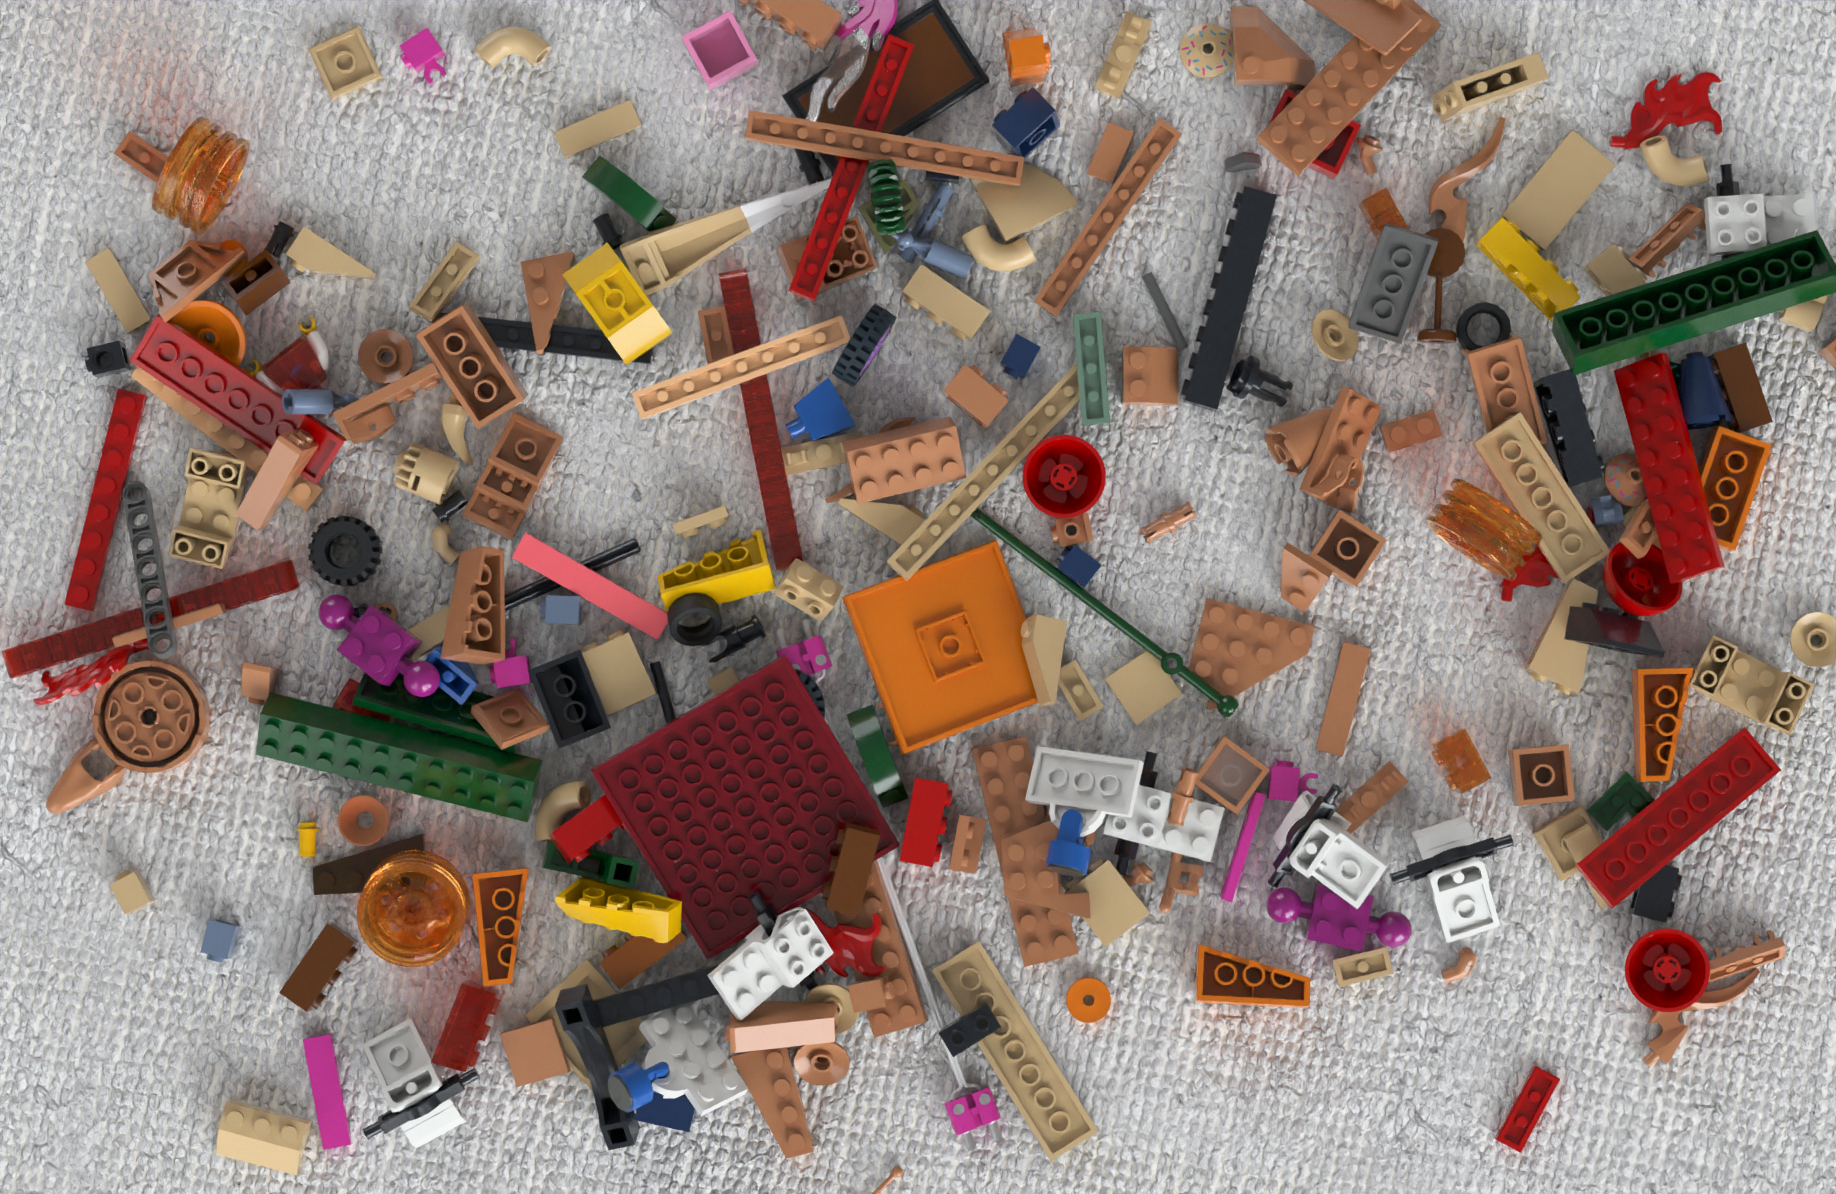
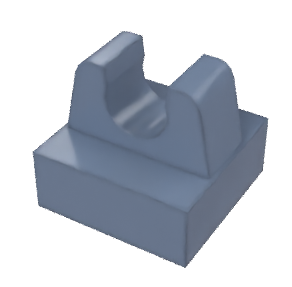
M1611 494L1591 499L1597 528L1624 523L1621 503L1615 501Z

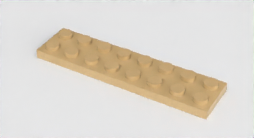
M980 941L975 942L932 969V972L960 1017L985 1001L994 1013L1001 1028L980 1040L977 1044L1050 1161H1053L1099 1132Z

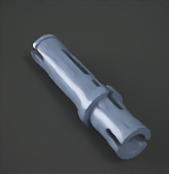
M939 182L928 204L924 203L922 207L924 211L911 231L913 239H916L923 225H925V228L918 239H927L938 218L941 219L944 213L942 211L954 193L953 189ZM938 200H940V202H939V204L937 205L936 209L934 210V212H933L931 218H930L929 220H927V218H928V216L930 215L931 211L933 210L935 204L937 203ZM908 247L904 251L901 250L898 255L913 263L917 253L911 247Z

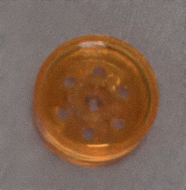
M203 116L198 117L183 133L160 174L152 198V210L158 214L164 213L165 217L170 220H175L179 217L181 226L185 228L192 226V231L198 235L206 232L224 209L240 179L249 154V141L243 137L237 139V135L232 131H227L223 134V129L220 125L216 123L210 124L209 119Z
M1454 478L1450 483L1453 490H1446L1442 495L1447 505L1436 504L1433 508V512L1436 515H1428L1425 523L1434 533L1467 558L1501 578L1514 581L1517 577V573L1514 570H1521L1525 565L1521 555L1531 556L1535 551L1532 544H1540L1543 539L1542 535L1528 521L1501 501L1464 480Z
M409 850L386 858L370 874L358 901L357 923L361 936L376 955L398 966L420 967L440 960L454 948L462 934L469 912V893L466 883L460 872L448 860L431 852ZM403 876L410 878L411 884L409 886L401 880ZM436 883L439 889L428 891V885ZM387 896L391 899V903L383 905L381 898ZM412 900H414L415 904H420L419 909H416L415 905H410ZM445 910L447 916L442 918L437 911ZM395 923V925L398 928H400V930L396 932L392 931L390 929V924ZM425 930L427 936L420 938L417 936V932Z

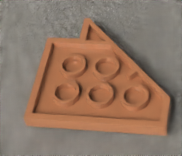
M1206 598L1188 669L1223 696L1231 695L1234 697L1307 655L1315 627ZM1209 699L1206 709L1212 710L1218 705Z

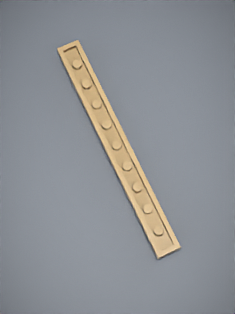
M1077 363L887 560V563L901 577L908 581L1027 457L1031 450L1080 401Z

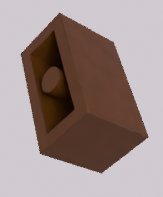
M265 249L221 283L244 314L248 315L291 282Z

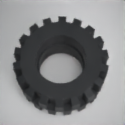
M342 515L336 518L331 517L327 519L326 523H321L317 526L319 529L316 532L313 531L311 535L313 538L312 542L308 544V549H310L308 557L309 561L313 563L312 568L319 574V577L329 583L346 587L357 586L361 582L364 583L369 580L368 577L376 573L375 569L381 563L380 554H382V547L379 544L381 540L376 535L375 530L366 522L352 516ZM341 535L355 537L361 547L359 559L348 568L335 565L330 556L332 543Z

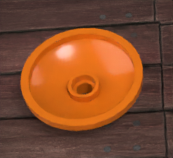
M194 300L170 319L236 365L240 366L247 344L245 330L238 317L225 305L212 300ZM207 333L213 334L214 341L207 339Z

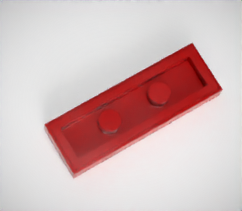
M1534 1065L1495 1139L1521 1153L1560 1078Z

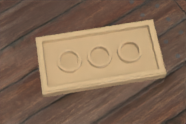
M1571 130L1501 217L1506 221L1508 219L1513 221L1524 236L1534 242L1541 250L1545 251L1615 164L1574 130Z

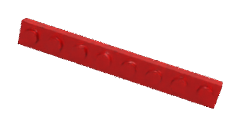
M118 388L64 605L94 612L122 493L147 396L144 394Z

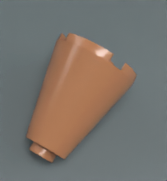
M1325 407L1270 426L1265 430L1264 433H1269L1265 437V442L1271 455L1278 465L1283 462L1288 467L1285 470L1288 475L1292 477L1297 476L1310 464L1332 408Z

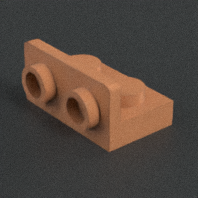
M959 814L949 870L973 874L977 872L986 825L984 818Z

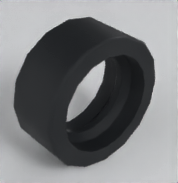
M1488 302L1476 303L1466 309L1459 317L1456 326L1457 340L1462 348L1472 351L1485 347L1471 341L1467 332V326L1471 318L1481 313L1492 315L1499 323L1500 333L1492 344L1508 340L1511 333V324L1506 312L1499 306Z
M686 594L676 599L670 605L667 612L670 634L675 641L682 645H704L712 641L722 628L719 606L713 598L706 594ZM692 613H705L710 616L705 623L699 626L687 627L679 624L683 617Z

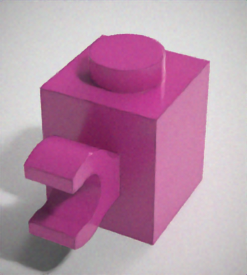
M425 28L399 45L404 52L399 56L408 70L414 67L416 72L420 73L425 69L424 77L430 85L434 84L431 79L433 71H439L443 77L446 76L444 68L436 62L444 57L445 53L428 28Z
M510 638L511 647L505 650V660L494 662L493 667H489L491 683H496L497 688L533 683L528 672L531 669L529 656L516 655L517 642L515 638Z
M1277 760V766L1270 765L1266 798L1296 802L1298 791L1305 792L1307 790L1311 794H1315L1317 790L1309 789L1306 782L1309 778L1318 779V775L1306 773L1299 779L1300 768H1293L1294 762Z

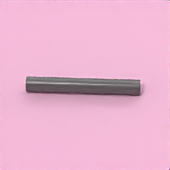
M1152 272L1145 274L1142 278L1178 351L1189 347Z

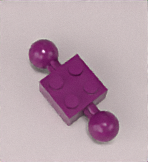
M338 594L330 595L321 602L318 609L321 623L328 629H345L349 633L337 651L379 684L390 686L397 675L401 673L404 675L406 689L414 696L426 697L437 690L440 683V675L437 668L429 662H413L410 659L422 641L383 610L370 605L362 617L358 619L354 616L353 604L345 596Z
M1315 883L1311 902L1302 901L1296 891L1287 887L1275 889L1270 893L1266 901L1267 912L1273 920L1279 923H1289L1297 917L1308 919L1304 938L1325 944L1362 951L1366 932L1377 934L1378 939L1384 945L1399 947L1409 940L1412 933L1409 919L1400 912H1387L1380 918L1370 916L1374 896L1368 895L1362 905L1356 909L1327 886Z

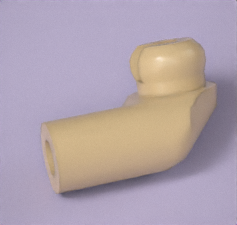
M441 523L435 526L432 531L433 549L452 565L460 557V554L449 545L448 536L452 533L451 527L447 523Z

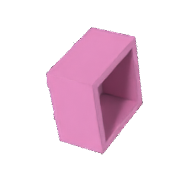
M731 10L681 37L709 91L758 65L757 58Z

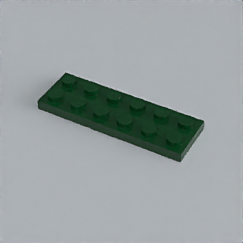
M364 672L354 694L352 705L500 749L471 714L473 705L494 698V696L473 690L464 704L461 705L438 686L437 690L431 695L417 697L406 689L404 675L401 673L397 675L390 686L379 684ZM517 744L502 750L514 753Z

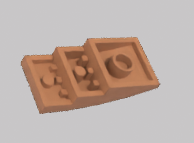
M513 413L488 459V464L475 486V491L466 505L462 517L512 541L564 437Z

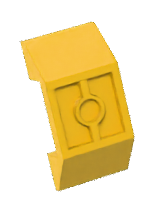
M608 242L562 274L626 365L672 334L669 327Z

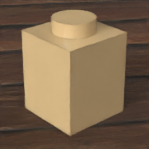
M127 869L114 876L116 881L110 884L124 914H130L155 901L140 871L131 873L130 869Z

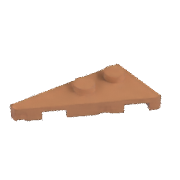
M573 251L521 262L538 355L543 354L545 347L548 345L550 330L561 305L562 293L568 283L562 274L571 268L572 263L574 264L575 256Z

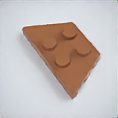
M189 240L150 271L148 276L162 320L166 323L247 257L244 250L236 247L235 251L225 250L220 244H204L201 241Z

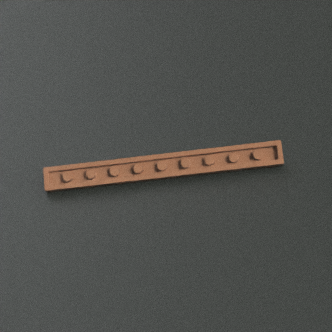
M752 110L748 111L744 140L873 162L881 159H892L896 166L1014 186L1021 184L1024 157Z

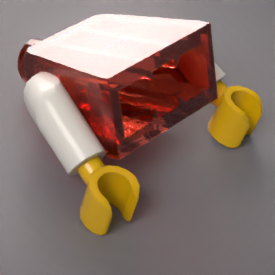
M309 317L312 322L311 328L304 329L301 322H299V328L303 333L302 336L264 365L255 359H251L256 364L255 371L251 372L246 367H244V370L281 395H283L286 389H323L320 384L328 378L326 371L330 366L328 347L321 334L317 331L318 327L315 320Z

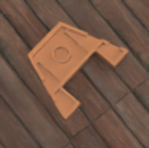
M1051 820L1001 840L1005 897L1086 919L1091 918L1089 893L1060 894L1059 873L1047 869L1045 865L1050 841L1057 840L1056 837L1059 831Z

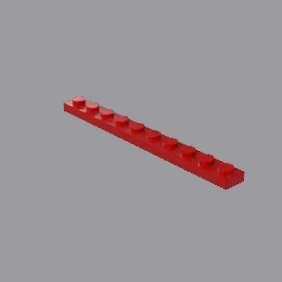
M890 34L887 36L852 128L881 132L914 44ZM840 156L788 289L789 292L813 302L815 301L869 161Z

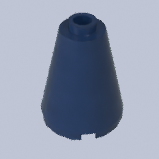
M1703 352L1686 354V359L1681 360L1678 396L1688 430L1720 426L1719 420L1726 419V424L1732 421L1731 414L1710 358L1703 356Z

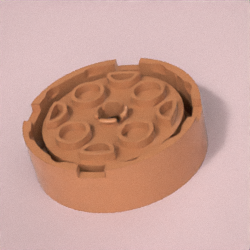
M140 661L126 665L119 672L111 675L110 680L102 685L96 696L92 720L95 736L103 751L114 762L126 769L143 773H160L176 769L191 760L201 749L207 738L211 712L206 693L200 683L189 672L174 664L159 661ZM147 709H153L157 712V720L152 725L146 724L142 719V715Z

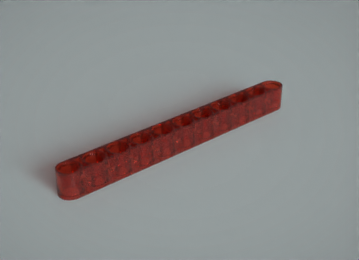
M746 268L719 273L735 355L761 345ZM765 374L740 383L777 571L787 569L795 558L803 562L782 457L768 377Z
M292 560L281 562L170 597L172 618L218 603H224L226 611L295 590L300 588V584ZM142 607L2 651L9 678L27 675L115 647L112 640L114 636L145 627ZM165 614L155 615L151 620V624L164 621Z

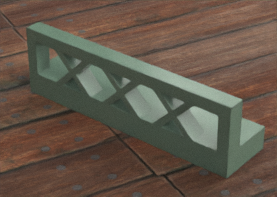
M1101 312L1073 314L1082 426H1110Z

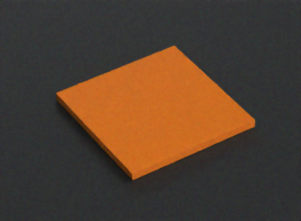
M997 540L921 567L908 581L899 575L842 597L902 755L1038 703L1022 648L1023 637L1021 636V627L1026 620V615Z

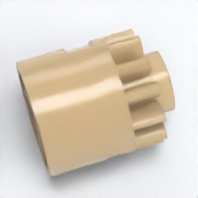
M413 442L409 446L408 452L401 450L393 467V473L397 474L395 485L441 505L452 486L459 461Z

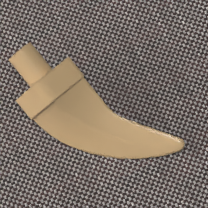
M451 392L450 404H442L441 414L444 433L455 453L468 465H473L464 440V426L467 413L455 394Z

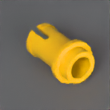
M299 822V827L296 828V831H299L298 856H316V831H319V828L316 827V822Z

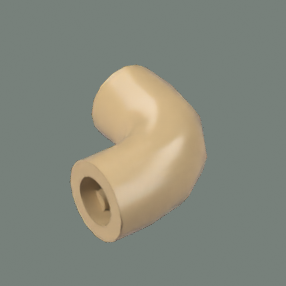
M510 26L495 30L474 48V52L493 69L503 58L511 54L520 55L535 67L546 58L552 46L541 36L529 29Z
M1666 136L1651 137L1640 144L1643 158L1649 169L1663 182L1680 187L1698 185L1710 181L1703 155L1685 159L1676 157L1671 152Z
M981 225L961 237L973 258L990 270L1010 272L1036 261L1033 251L1024 237L1009 244H999L992 238L986 225Z
M585 781L569 782L557 786L543 798L536 813L535 841L547 842L551 840L549 835L563 825V819L569 811L585 809L589 806L591 794L589 786Z

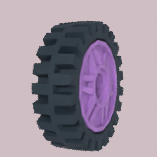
M874 304L848 341V344L842 351L843 353L834 366L832 374L854 387L883 345L897 317L886 309Z

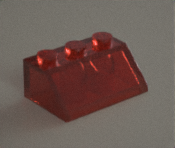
M471 980L461 984L431 1063L462 1072H467L470 1067L474 1068L481 1054V1052L476 1051L480 1040L485 1042L491 1029L487 1022L491 1014L496 1015L501 1000L497 998L499 991Z

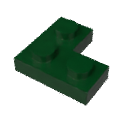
M1624 772L1586 812L1605 831H1608L1625 813L1634 818L1655 799L1628 772Z

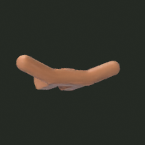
M1172 852L1165 890L1159 906L1162 913L1170 911L1175 892L1188 896H1198L1200 886L1197 884L1198 879L1202 877L1204 868L1195 864L1182 863L1183 855ZM1180 875L1188 876L1187 882H1179Z

